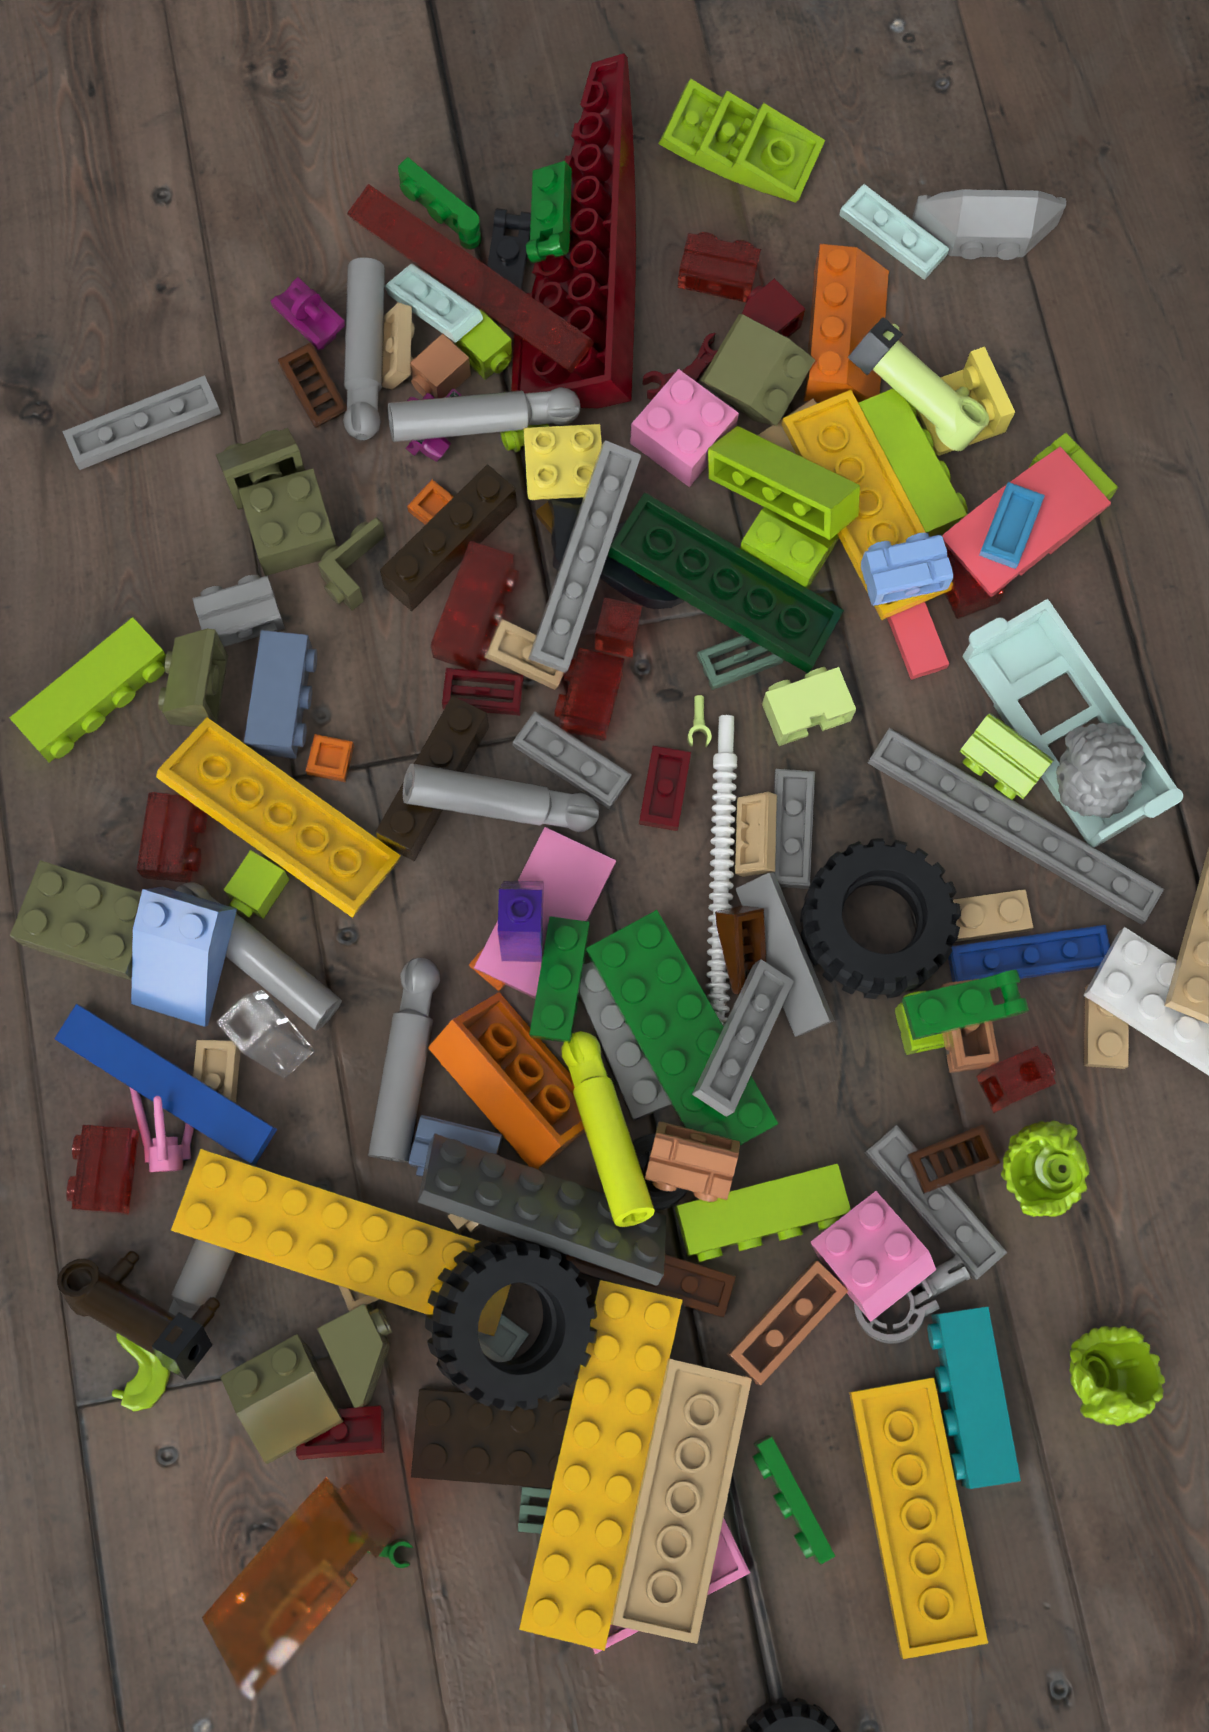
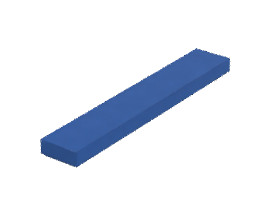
M75 1005L54 1038L149 1100L153 1101L155 1096H160L162 1098V1107L252 1165H256L277 1131V1128L81 1005Z

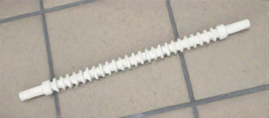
M732 715L719 716L718 753L713 756V768L717 770V772L713 773V778L717 780V783H714L712 788L717 793L712 795V800L716 801V804L712 806V811L716 812V815L711 818V821L716 823V826L711 828V832L715 834V837L710 842L715 845V848L711 849L710 854L715 856V859L710 861V865L714 867V870L709 875L714 878V881L709 884V887L714 892L709 894L713 904H710L708 907L709 910L713 911V915L708 917V920L713 925L708 928V932L712 933V937L707 940L712 945V949L707 950V954L712 959L706 963L707 966L711 967V971L706 974L711 979V982L706 984V988L710 990V994L706 995V997L710 1001L723 1027L728 1019L725 1018V1013L730 1011V1008L725 1006V1002L730 1000V996L726 995V990H729L731 986L726 983L729 975L726 971L727 967L717 930L715 911L733 908L732 905L728 904V901L733 899V895L729 893V890L734 886L733 883L729 882V879L734 876V873L729 870L730 867L734 866V862L730 860V857L735 853L733 849H730V846L735 843V840L730 837V835L735 833V829L731 827V824L736 820L735 817L731 816V813L736 810V807L731 805V802L736 800V796L732 794V791L736 790L737 786L732 783V780L737 778L733 770L737 768L738 757L736 754H733L734 716Z

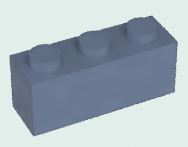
M261 630L244 744L260 755L296 759L298 746L304 747L307 726L306 723H302L304 709H310L312 701V687L307 686L309 672L315 673L317 666V649L312 648L308 635Z

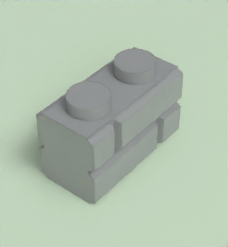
M248 575L238 581V585L225 589L221 586H212L204 589L200 593L201 596L192 598L201 630L207 628L215 629L224 647L259 637L261 630L278 631L285 629L268 576L260 578L259 575Z

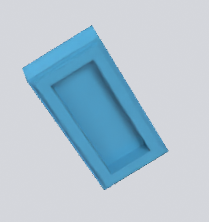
M1008 482L979 556L1016 569L1045 495Z

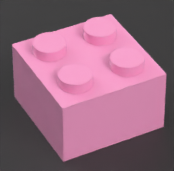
M678 369L631 423L630 444L690 487L708 466V448L737 426L739 413Z
M877 1191L873 1192L810 1242L820 1262L848 1290L847 1294L870 1322L936 1271L929 1250Z

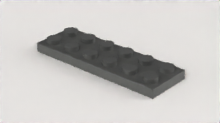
M434 1133L428 1146L418 1198L419 1203L656 1286L659 1284L664 1275L665 1215L655 1212L651 1218L637 1225L628 1227L616 1226L605 1194Z

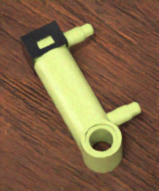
M882 317L847 358L866 375L872 370L936 426V434L947 447L955 451H963L988 425L989 416L985 408L975 399L968 397V388L960 387L954 391L899 341L903 335L899 331V327Z

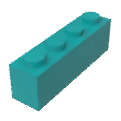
M989 1307L931 1315L933 1323L927 1325L928 1338L932 1350L937 1349L940 1366L935 1367V1377L939 1392H945L948 1410H943V1422L947 1436H953L956 1453L951 1454L950 1458L955 1480H961L962 1487L968 1489L1021 1481Z

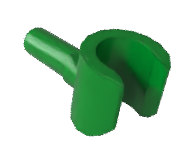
M354 1539L352 1551L389 1558L395 1567L406 1568L410 1565V1562L395 1560L393 1553L399 1546L413 1548V1546L405 1539H396L391 1544H378Z

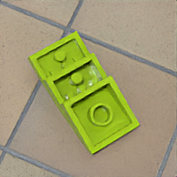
M690 78L658 144L726 179L796 203L802 194L825 139L765 103L757 109L729 91H726L721 97Z

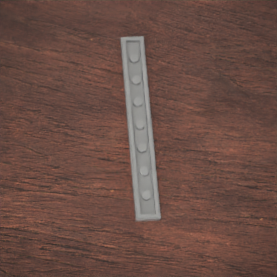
M891 728L887 730L868 764L1141 925L1148 919L1164 890Z

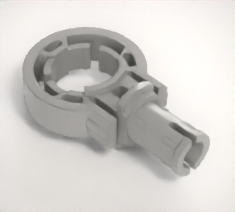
M956 1254L953 1258L936 1266L935 1272L911 1290L913 1291L921 1286L923 1292L916 1296H913L911 1291L905 1294L910 1303V1311L902 1322L893 1324V1331L907 1326L908 1329L904 1332L884 1334L873 1329L874 1325L887 1331V1324L879 1322L876 1318L867 1323L863 1317L864 1313L854 1303L859 1325L867 1335L883 1343H900L910 1339L921 1328L925 1316L940 1309L937 1301H932L937 1295L965 1280L971 1279L966 1267H962V1260ZM927 1302H930V1303L924 1305L923 1307H921V1308H919V1309H916L917 1307H919V1306H921V1305H923V1304H925V1303H927ZM913 1316H917L914 1324H909Z

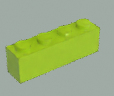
M893 388L859 402L858 404L925 532L929 534V537L942 536L967 515L968 508L962 494L956 493L950 482L951 477L947 465L944 461L938 460L933 450L934 445L930 433L927 429L921 428L916 418V408Z
M736 426L708 448L710 480L829 540L858 517L859 484L739 426Z
M132 617L9 718L50 763L55 758L59 759L67 755L73 749L74 742L85 733H92L104 723L105 717L115 708H122L130 703L135 697L136 691L147 682L152 683L158 680L165 672L166 654Z
M838 1164L730 1191L727 1200L718 1198L717 1201L708 1202L699 1199L675 1207L687 1257L697 1255L699 1262L723 1256L721 1248L737 1244L739 1252L763 1246L762 1237L778 1234L779 1241L803 1235L801 1227L817 1223L819 1231L827 1229L851 1210Z

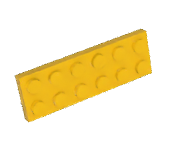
M849 390L784 417L781 425L797 455L860 485L858 517L837 535L867 591V584H865L860 564L864 552L868 551L871 545L881 541H890L891 545L905 543L906 539L914 534L926 532L852 390ZM951 582L947 590L880 604L874 607L880 619L884 620L951 591L953 583Z
M208 717L204 719L157 771L156 778L352 918L391 872L401 857L397 852Z
M931 1377L849 1392L900 1657L908 1659L988 1644L935 1379Z

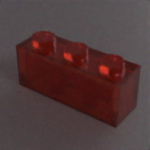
M473 541L469 542L431 642L433 658L468 670H478L481 660L488 661L484 656L492 640L490 635L493 627L497 626L501 619H504L506 605L502 604L507 591L511 593L514 591L519 576V570L515 569L513 554Z

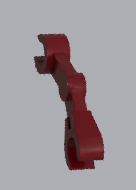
M711 333L705 337L697 358L691 365L681 370L697 383L699 377L708 368L718 351L709 348L715 341L716 333ZM658 371L646 373L643 376L642 385H647L651 382L660 385L657 389L647 390V399L652 400L676 372L665 375Z

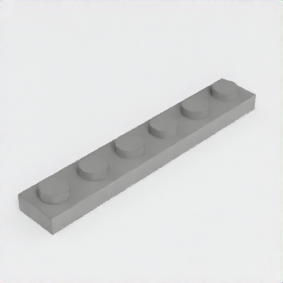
M606 440L602 444L528 659L563 673L568 671L641 454Z

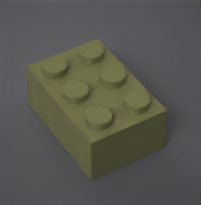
M40 860L10 937L22 946L132 981L133 926L141 892Z

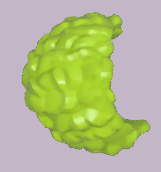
M1055 1120L1046 1123L1038 1121L1037 1123L1025 1125L1017 1134L1011 1136L1008 1146L1009 1150L1005 1152L1003 1157L1004 1169L1001 1172V1176L1007 1182V1190L1014 1193L1016 1200L1020 1202V1208L1024 1214L1032 1217H1056L1062 1215L1081 1199V1193L1086 1192L1087 1184L1085 1178L1090 1172L1082 1145L1075 1140L1078 1130L1073 1125L1059 1123Z
M1101 1326L1099 1329L1092 1328L1089 1333L1082 1334L1080 1339L1072 1343V1349L1069 1350L1071 1358L1069 1369L1071 1374L1070 1382L1083 1402L1080 1412L1084 1417L1091 1418L1105 1425L1114 1424L1121 1426L1125 1423H1134L1139 1418H1144L1147 1414L1150 1415L1155 1408V1404L1163 1398L1164 1390L1162 1384L1165 1383V1378L1158 1366L1160 1358L1158 1355L1150 1353V1344L1143 1342L1144 1336L1134 1328H1127L1126 1326H1121L1120 1328H1110L1108 1326Z

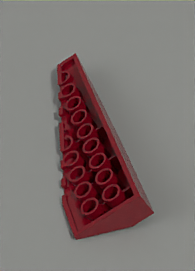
M625 53L591 64L580 103L583 108L582 116L579 122L574 124L571 135L574 139L571 154L570 156H565L564 159L572 168L569 253L559 257H555L553 254L548 255L545 261L535 263L532 273L536 277L532 292L526 293L523 308L526 310L522 324H517L514 335L511 391L522 390L526 394L547 392L558 387L568 388L575 392L579 398L580 408L598 409L632 400L636 287V195L628 57Z

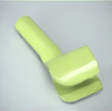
M702 695L694 697L693 727L687 736V742L691 747L693 746L692 735L695 732L699 731L705 734L706 747L709 745L712 737L711 731L705 726L704 696Z

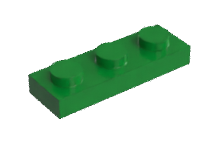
M549 917L529 1034L531 1038L557 1042L571 1041L590 922Z
M767 1435L756 1441L754 1445L758 1453L753 1455L752 1458L763 1479L765 1480L770 1476L779 1491L773 1495V1498L785 1519L790 1516L793 1517L800 1531L794 1535V1538L804 1557L808 1559L813 1556L820 1565L836 1557L773 1437Z

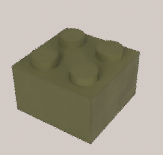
M313 468L238 489L257 556L265 576L321 561L324 553L331 547L336 546Z

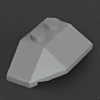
M962 189L942 192L932 197L929 195L918 196L912 220L949 248V256H960L965 259L999 257L1003 260H1011L1017 257H1024L1058 225L1066 207V198H1056L1052 194L1034 190Z

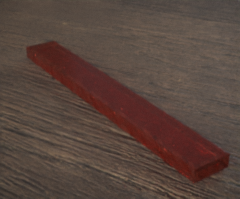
M370 184L366 186L348 211L347 215L353 221L478 309H481L488 316L572 374L594 344L593 340Z

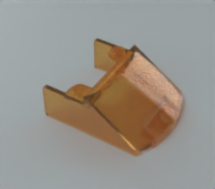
M326 1477L202 1616L236 1684L251 1700L255 1698L270 1677L278 1672L358 1580L351 1570L369 1551L377 1558L397 1531L348 1483L338 1489Z

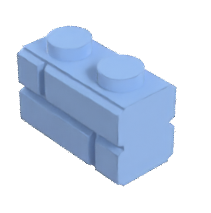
M918 533L908 537L906 542L891 545L890 541L875 543L868 548V551L864 552L860 563L864 581L867 584L870 602L873 606L947 590L953 580L952 567L941 535L929 537L928 533Z

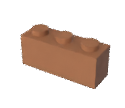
M819 1261L812 1262L726 1355L749 1378H752L756 1385H762L843 1298L848 1290Z

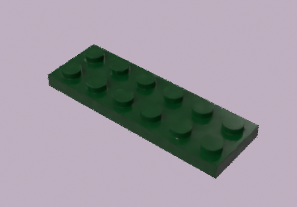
M645 492L614 539L608 552L609 557L806 673H809L844 611Z

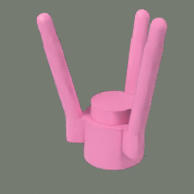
M129 1087L144 1146L145 1163H149V1172L183 1170V1160L191 1159L190 1145L194 1128L185 1123L181 1145H178V1137H166L162 1098L155 1096L153 1101L156 1138L151 1139L141 1096L137 1091Z

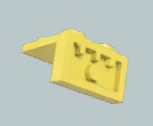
M982 347L970 352L963 370L940 377L954 391L960 387L968 388V397L979 402L988 413V425L969 445L1005 433L1015 413L986 348ZM916 409L923 427L928 430L932 437L935 454L940 456L954 451L939 439L936 434V426Z
M600 424L524 428L528 499L584 497L602 446Z

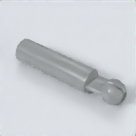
M373 258L353 259L347 266L344 368L347 410L345 411L343 422L347 433L358 440L372 438L379 431L381 424L378 412V392L382 388L384 264Z
M563 387L547 392L526 394L521 390L388 403L389 428L393 442L524 430L528 426L554 423L555 425L565 426L572 423L580 412V400L575 392Z
M413 763L409 765L403 783V801L406 804L538 826L548 824L566 827L576 832H585L591 829L599 817L598 805L592 797L583 793H564L548 790L545 786Z
M195 882L183 883L175 889L179 892L219 903L210 896L204 886ZM236 913L225 957L315 1031L322 1028L337 1011L342 1000Z
M426 958L410 960L400 973L401 985L403 987L399 1012L393 1013L369 1146V1157L394 1162H409L433 1019L429 1017L432 993L440 983V971L431 960Z
M231 1157V1158H230V1159H233V1160H236V1161H239V1162H242V1163H245V1164H248V1165L257 1167V1166H255V1165H252V1164L247 1163V1162H245V1161H242V1160H240V1159H237V1158H234V1157ZM195 1239L171 1294L174 1299L168 1312L175 1316L180 1312L191 1318L198 1308L205 1304L209 1297L216 1298L235 1251Z

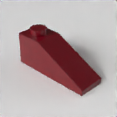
M774 278L766 286L759 285L752 290L746 299V305L742 314L789 338L801 328L805 308Z

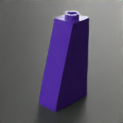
M503 881L501 884L498 899V937L502 961L542 962L543 881Z

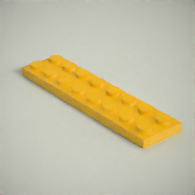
M200 1149L171 1231L427 1315H433L434 1306L427 1302L431 1290L439 1293L444 1283L437 1279L443 1269L446 1268L452 1271L457 1265L454 1257L463 1250L469 1253L474 1252V1245L481 1242ZM511 1284L498 1290L487 1301L480 1315L478 1332L495 1336Z
M600 1280L594 1303L596 1304L597 1318L590 1321V1327L597 1329L595 1343L588 1342L585 1352L591 1355L587 1366L584 1367L580 1364L519 1630L605 1651L682 1299Z

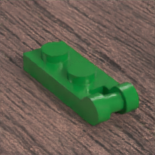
M409 157L398 165L399 186L403 194L413 202L417 200L437 223L442 224L444 222L459 235V242L463 248L469 250L477 248L481 243L478 214Z
M566 161L533 170L530 241L526 243L527 256L532 263L545 261L548 255L553 254L555 257H559L569 253L572 168Z
M1005 971L993 976L904 997L902 1003L912 1039H921L1028 1012L1029 1008L1026 998H1021L1017 984L1021 983L1018 971ZM1001 989L1005 1003L994 1006L990 991Z

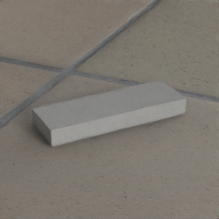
M535 711L512 742L513 747L586 795L592 797L609 810L632 778V774Z
M775 769L773 794L777 795L775 872L772 873H775L780 887L809 889L815 771Z

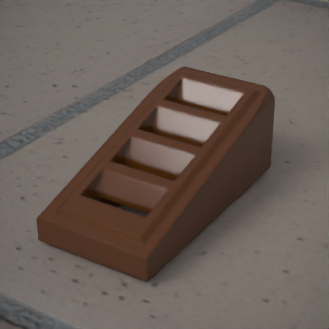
M311 342L278 359V365L314 428L345 413L347 407ZM311 361L313 367L295 376L292 370ZM318 373L319 380L304 388L301 387L300 382ZM323 386L326 387L328 392L311 401L308 400L306 395ZM333 399L336 405L316 414L313 408Z
M738 906L715 911L717 930L733 994H740L747 979L745 977L746 970H750L753 964L760 959L767 963L764 908ZM744 954L748 955L749 960H744Z
M984 1125L907 1155L923 1194L976 1175L1000 1164ZM969 1141L972 1142L980 1160L976 1164H974L965 1144ZM956 1146L966 1168L961 1170L951 1148ZM942 1151L952 1172L948 1175H945L937 1153ZM929 1157L938 1179L930 1181L921 1159Z

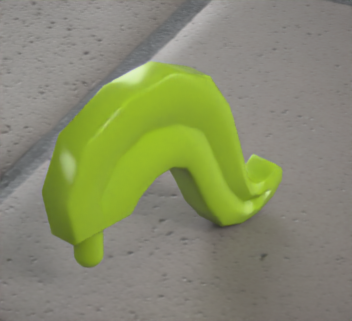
M116 1333L117 1340L121 1346L138 1361L139 1369L136 1376L126 1383L125 1390L114 1389L112 1396L122 1399L121 1405L134 1412L152 1408L165 1393L171 1374L170 1370L163 1367L155 1355Z

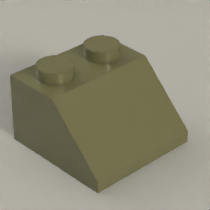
M739 314L700 381L753 421L777 426L815 359L789 338L743 314Z
M288 428L280 431H267L259 439L245 444L236 443L230 445L223 452L216 454L238 510L243 508L238 489L305 471L299 448Z
M207 628L176 637L173 651H167L165 672L169 676L167 687H162L160 690L158 706L171 725L198 727L206 717L216 724L218 722L228 654L215 629Z
M363 1304L317 1328L354 1408L363 1407L371 1403L390 1347V1342L386 1335L393 1332L382 1309L379 1310L377 1308L374 1310L373 1306Z
M298 1334L220 1376L236 1415L266 1464L273 1462L296 1449L297 1446L307 1443L344 1422L310 1347Z

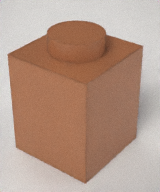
M443 333L410 362L411 382L423 397L426 393H429L434 398H445L453 388L457 389L471 376L469 357Z

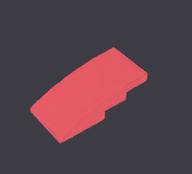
M1061 446L1010 481V483L1045 495L1016 569L979 556L1006 485L942 535L945 546L990 597L994 596L1019 574L1022 576L1048 553L1051 555L1111 505L1107 497Z

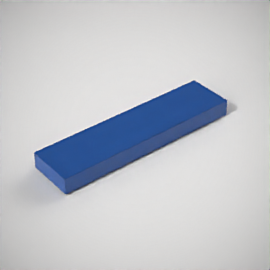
M1106 925L952 946L953 951L948 957L952 982L981 979L1010 970H1017L1019 978L1023 979L1099 968L1110 948Z

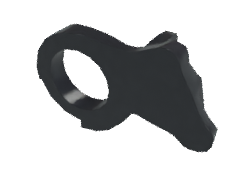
M583 497L548 500L553 517L551 544L554 555L552 562L553 567L557 571H559ZM626 521L617 525L612 543ZM607 555L600 578L630 600L650 609L672 608L684 602V600L662 587L644 582L633 570Z

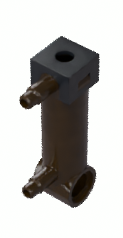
M129 1251L107 1275L100 1272L97 1265L88 1259L73 1260L61 1269L57 1278L58 1288L70 1308L77 1315L83 1317L90 1316L155 1355L163 1367L186 1380L212 1347L213 1344L204 1328L215 1316L220 1302L214 1297H209L205 1304L201 1305L191 1318L180 1312L175 1316L122 1285L123 1281L132 1272L134 1265L139 1260V1255L136 1252Z

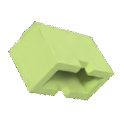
M826 667L817 668L807 673L805 679L791 683L790 680L777 682L768 688L769 691L765 693L762 703L778 746L807 737V728L820 725L821 730L824 731L850 722L856 711L839 667L828 671Z

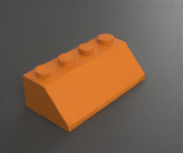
M820 244L814 269L808 354L815 361L806 375L804 401L814 399L820 403L852 390L859 403L880 394L881 377L873 370L866 375L847 357L880 319L886 316L889 270L857 247Z
M498 992L452 1019L430 1044L428 1049L528 1166L539 1170L582 1135L585 1129L574 1098L573 1091L575 1087L570 1073L541 1039L530 1037V1027L502 994Z

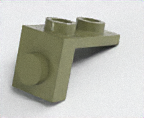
M377 517L369 523L363 522L358 525L346 542L339 547H331L324 553L321 562L318 563L321 577L327 583L324 586L326 592L337 604L344 602L351 611L364 601L360 587L344 570L385 537L383 523Z

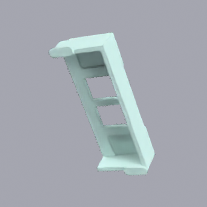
M1048 599L1008 622L1003 618H996L970 634V644L962 657L994 703L993 706L1004 723L1054 760L1041 778L1057 802L1061 803L1088 845L1095 848L1146 817L1154 818L1182 801V791L1176 787ZM1067 673L1089 705V708L1040 735L1018 701ZM1096 717L1100 723H1116L1118 726L1122 725L1129 728L1130 734L1136 737L1135 743L1143 746L1144 755L1141 761L1146 764L1140 781L1142 788L1134 792V797L1128 800L1129 804L1122 812L1113 814L1110 818H1101L1095 815L1081 816L1078 811L1070 810L1068 806H1065L1060 801L1059 784L1057 783L1056 774L1060 763L1048 747L1050 744L1066 736L1076 727L1083 726Z

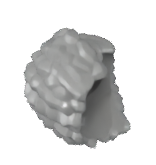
M1099 723L1097 725L1090 724L1087 727L1078 726L1067 734L1065 738L1067 748L1060 757V766L1057 767L1056 774L1057 783L1059 784L1060 801L1065 806H1068L1070 810L1078 811L1081 816L1095 815L1101 818H1110L1113 814L1122 812L1129 804L1128 800L1134 797V792L1142 788L1140 781L1142 779V772L1146 768V764L1141 761L1144 755L1143 746L1135 743L1136 737L1130 734L1129 728L1122 725L1118 726L1116 723Z

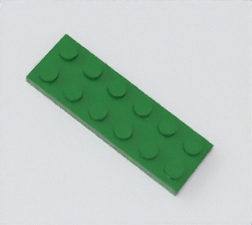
M658 910L586 948L588 956L684 1128L740 1141L741 1146L778 1125L776 1118L752 1076L749 1078L734 1113L727 1117L692 1095L724 1027Z

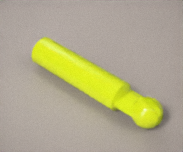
M583 1031L572 1033L571 1041L563 1043L561 1054L569 1068L575 1087L573 1091L574 1098L610 1212L616 1226L628 1227L637 1225L648 1220L655 1213L613 1082L611 1078H608L601 1058V1046L597 1038L592 1034Z

